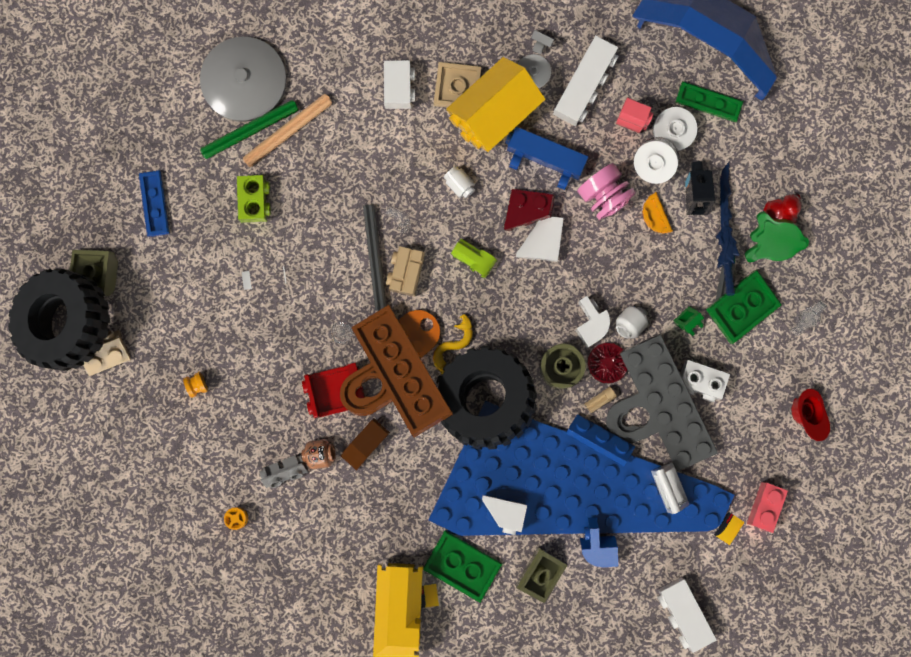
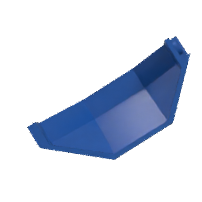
M642 0L632 17L639 20L637 25L639 29H641L645 21L678 27L727 55L757 87L758 91L754 97L761 101L768 94L777 79L756 16L729 0Z

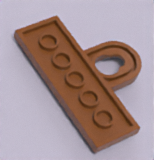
M389 305L351 327L371 363L348 376L341 386V402L349 412L357 416H367L393 402L414 438L453 415ZM372 378L381 380L382 389L376 396H366L365 398H358L356 396L357 389L364 382Z

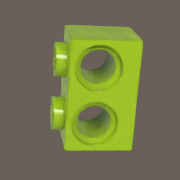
M263 175L237 176L238 220L241 223L267 222V216L271 215L270 203H266V194H270V183L266 181ZM252 184L259 185V189L255 193L249 192ZM254 205H259V212L255 215L250 214V208Z

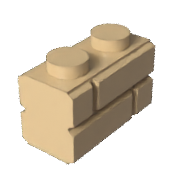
M401 246L398 252H393L391 264L395 265L393 273H388L386 285H389V291L415 297L425 252Z

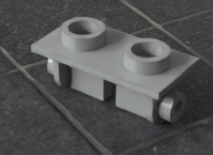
M297 455L282 460L284 466L282 469H280L278 462L263 467V470L259 471L262 478L260 479L266 488H276L286 480L301 478L303 474L307 473V469L303 465L302 456L297 457Z

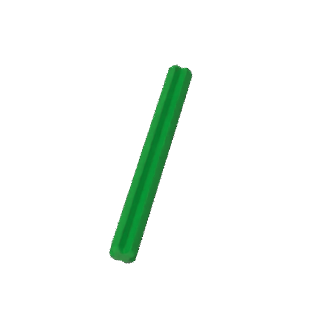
M291 100L201 147L200 152L205 159H208L296 113L298 107L295 101Z

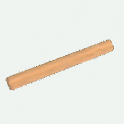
M323 94L243 157V161L247 166L252 167L332 105L330 97L327 94Z

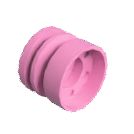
M614 163L607 165L594 174L577 190L585 202L596 199L597 202L591 208L592 212L601 207L603 208L596 215L598 220L618 212L628 204V201L636 193L633 188L623 192L629 185L628 181L619 185L616 183L622 173Z

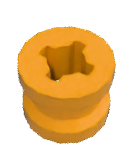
M200 371L195 373L193 377L187 376L183 378L184 386L191 398L196 397L197 393L208 392V387Z
M241 507L231 508L224 515L225 525L232 530L243 528L248 522V514Z

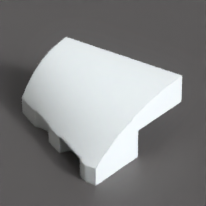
M551 217L542 221L539 220L517 251L516 257L557 262L563 218Z

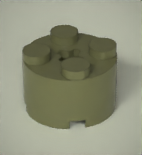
M557 344L548 349L542 356L539 369L542 379L550 387L568 389L582 379L586 363L583 355L574 346ZM561 361L564 362L565 366H568V369H565L563 372H560V368H557Z

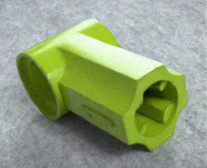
M463 239L457 242L451 252L452 256L468 265L470 270L480 273L482 278L488 276L497 262L494 256L484 250H478Z

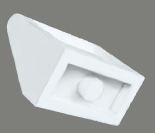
M673 463L651 471L667 513H678L690 505Z

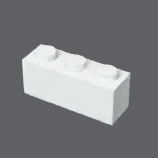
M679 578L658 589L660 596L657 598L663 609L668 608L671 614L668 619L674 629H679L682 636L678 638L684 649L689 648L694 653L717 641L685 579Z

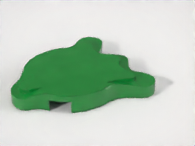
M761 211L756 217L758 227L750 234L752 241L757 242V244L745 252V258L750 263L759 259L784 261L793 257L799 251L806 249L809 245V239L802 234L799 227L791 220L774 219L767 212Z

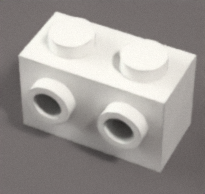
M410 60L384 61L385 109H411V102H415V89H411V81H415V68H411Z
M690 360L684 361L680 374L690 395H694V392L702 394V399L709 402H715V399L721 400L723 398L730 376L728 373Z

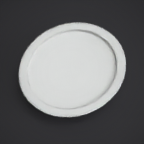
M531 54L519 61L518 64L525 67L538 88L544 86L549 81L551 67L544 57Z

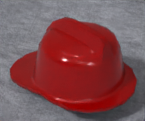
M814 389L804 390L799 398L794 399L791 408L792 417L798 424L804 427L811 439L823 441L830 434V422L822 396Z

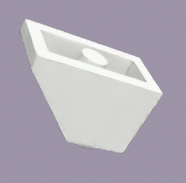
M482 495V500L499 527L503 528L502 532L516 535V531L522 532L527 509L526 504Z

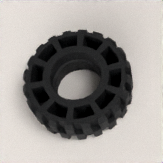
M55 268L54 270L46 269L41 271L40 274L30 277L29 281L23 283L19 288L20 291L14 296L12 301L14 303L9 311L10 323H8V328L12 335L10 338L13 345L17 346V352L27 362L42 368L68 371L72 368L81 367L84 365V362H89L95 356L94 354L102 348V342L104 338H107L109 331L107 330L108 323H110V315H108L109 305L107 300L104 299L105 294L101 287H97V283L93 279L61 268ZM62 303H65L67 309L66 324L61 333L55 337L52 331L53 315L56 309Z
M482 346L481 350H476L473 347L467 349L466 354H457L453 357L455 360L451 364L447 363L444 366V374L442 376L439 375L436 381L440 393L453 415L441 421L442 425L459 442L466 446L471 445L475 449L487 447L491 450L497 449V445L503 444L506 446L511 444V439L515 436L519 438L523 434L522 430L525 426H530L532 413L536 412L537 405L535 399L537 398V392L528 370L512 353L507 354L504 349L498 347L495 350H492L490 346ZM484 380L500 382L506 392L502 406L495 413L481 417L470 413L466 406V399L472 387Z

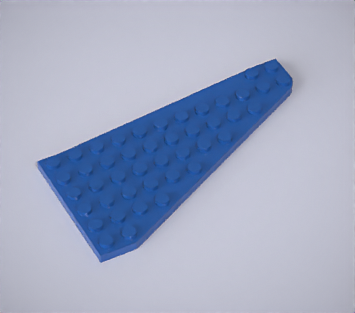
M485 400L478 416L491 415L500 407ZM532 420L530 426H525L522 430L523 434L519 438L515 436L511 439V444L497 445V449L491 450L487 447L475 449L471 445H464L429 517V521L460 536L512 535L502 532L503 528L499 527L482 500V495L527 505L522 532L516 531V535L584 534V527H588V518L597 517L599 533L704 532L714 530L721 525L734 498V494L710 483L677 472L690 505L678 513H667L651 473L652 470L662 466L632 455L629 457L626 465L622 466L566 434V431Z

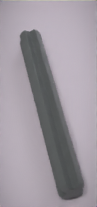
M369 204L363 206L374 304L375 310L379 311L386 307L387 304L375 206Z

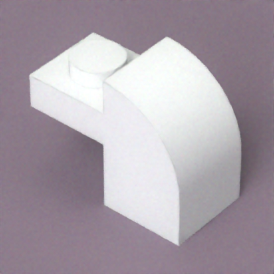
M586 296L578 304L589 321L578 327L575 331L585 347L588 348L606 335L610 326V317L607 310L599 314L597 312L599 307L594 299L589 300L588 296Z

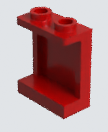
M356 362L347 364V366L304 375L305 380L302 381L304 393L309 395L310 402H307L309 415L313 414L314 418H320L348 411L341 402L340 390L345 379L358 371ZM362 386L356 391L358 398H365Z

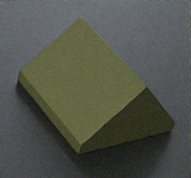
M538 547L515 586L520 591L545 603L566 569L567 564Z

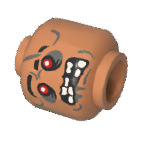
M326 439L307 442L305 449L301 453L303 462H306L311 469L328 468L331 466L332 461L336 459L335 447Z

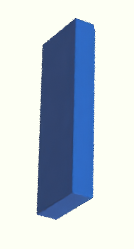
M161 171L139 173L147 237L168 235L170 231Z

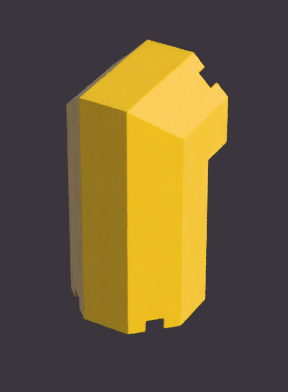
M383 563L378 564L373 657H419L421 619L417 618L421 617L423 565H419L418 569H414L415 564L388 563L386 568H383Z

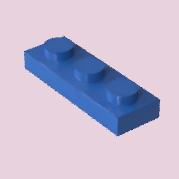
M578 414L566 432L569 436L622 466L626 465L635 449L634 445Z

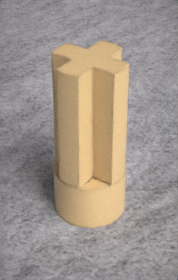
M609 386L586 402L585 406L590 413H593L617 396Z

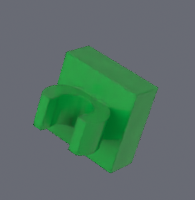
M688 306L673 321L680 329L694 336L695 333L692 329L696 326L703 328L701 321L704 317L700 312Z

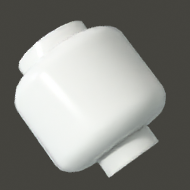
M629 306L616 319V330L626 339L639 337L648 326L647 313L640 307Z

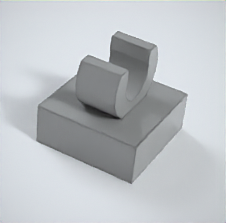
M534 30L531 38L537 42L532 51L541 54L545 45L552 47L556 39L538 30Z

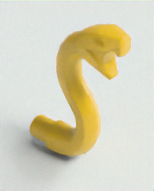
M466 314L460 316V319H462L461 324L454 326L463 330V338L459 341L444 342L434 351L433 363L442 374H444L443 368L447 364L442 354L447 350L463 349L472 340V323Z

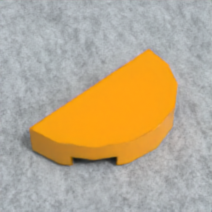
M657 192L648 197L643 205V219L653 231L663 234L671 233L673 230Z

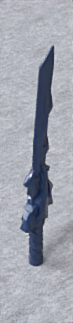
M729 161L722 170L720 177L721 230L715 237L719 240L718 245L722 247V251L717 259V268H724L726 295L732 296L735 295L732 263L735 264V256H740L736 247L737 242L732 235L733 229L729 227V220L732 218V213L729 209V196L732 194L729 183Z

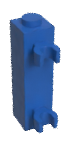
M519 127L515 128L514 133L510 132L505 141V144H508L507 151L514 153L510 162V168L517 170L523 157L560 172L562 176L557 187L563 190L566 189L570 177L579 180L589 157Z

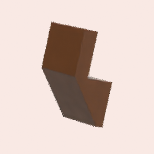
M373 418L341 454V457L357 471L390 432Z

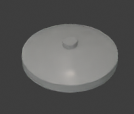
M235 37L218 44L205 58L200 72L201 90L209 106L222 117L237 122H250L274 110L280 103L286 88V71L280 56L269 44L252 37Z

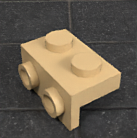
M120 330L108 331L107 338H104L102 342V348L94 354L95 356L89 362H84L83 366L89 376L130 360L129 352L121 339Z

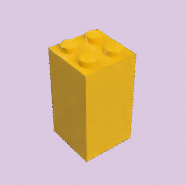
M502 57L446 110L451 115L449 120L455 127L461 129L460 135L466 142L469 143L471 141L477 149L482 148L489 152L546 99L525 67Z

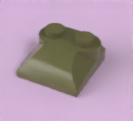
M72 250L70 271L93 279L97 283V287H101L105 297L110 296L115 290L118 260L114 252Z

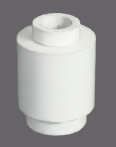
M455 166L445 174L446 184L459 198L463 196L468 198L475 191L473 188L475 186L474 181L462 168L459 169Z

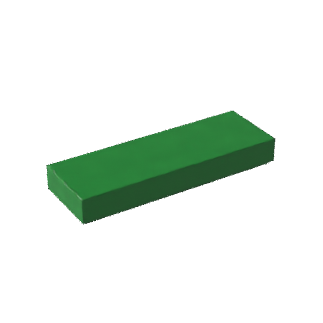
M683 81L675 103L735 123L738 120L744 102Z

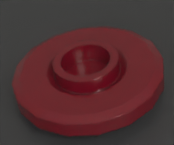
M603 343L591 351L588 356L587 366L589 373L595 380L610 384L624 377L627 368L620 355V352L623 351L621 347L614 343Z

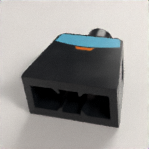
M692 162L691 171H689L685 180L686 215H708L715 203L713 174L711 170H704V162ZM697 202H703V207H698Z

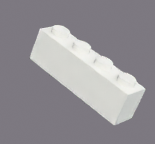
M595 35L558 102L553 115L575 127L578 122L583 123L589 112L585 110L588 103L593 105L598 96V92H596L598 85L603 86L609 75L605 72L609 66L613 68L619 57L616 55L617 46Z

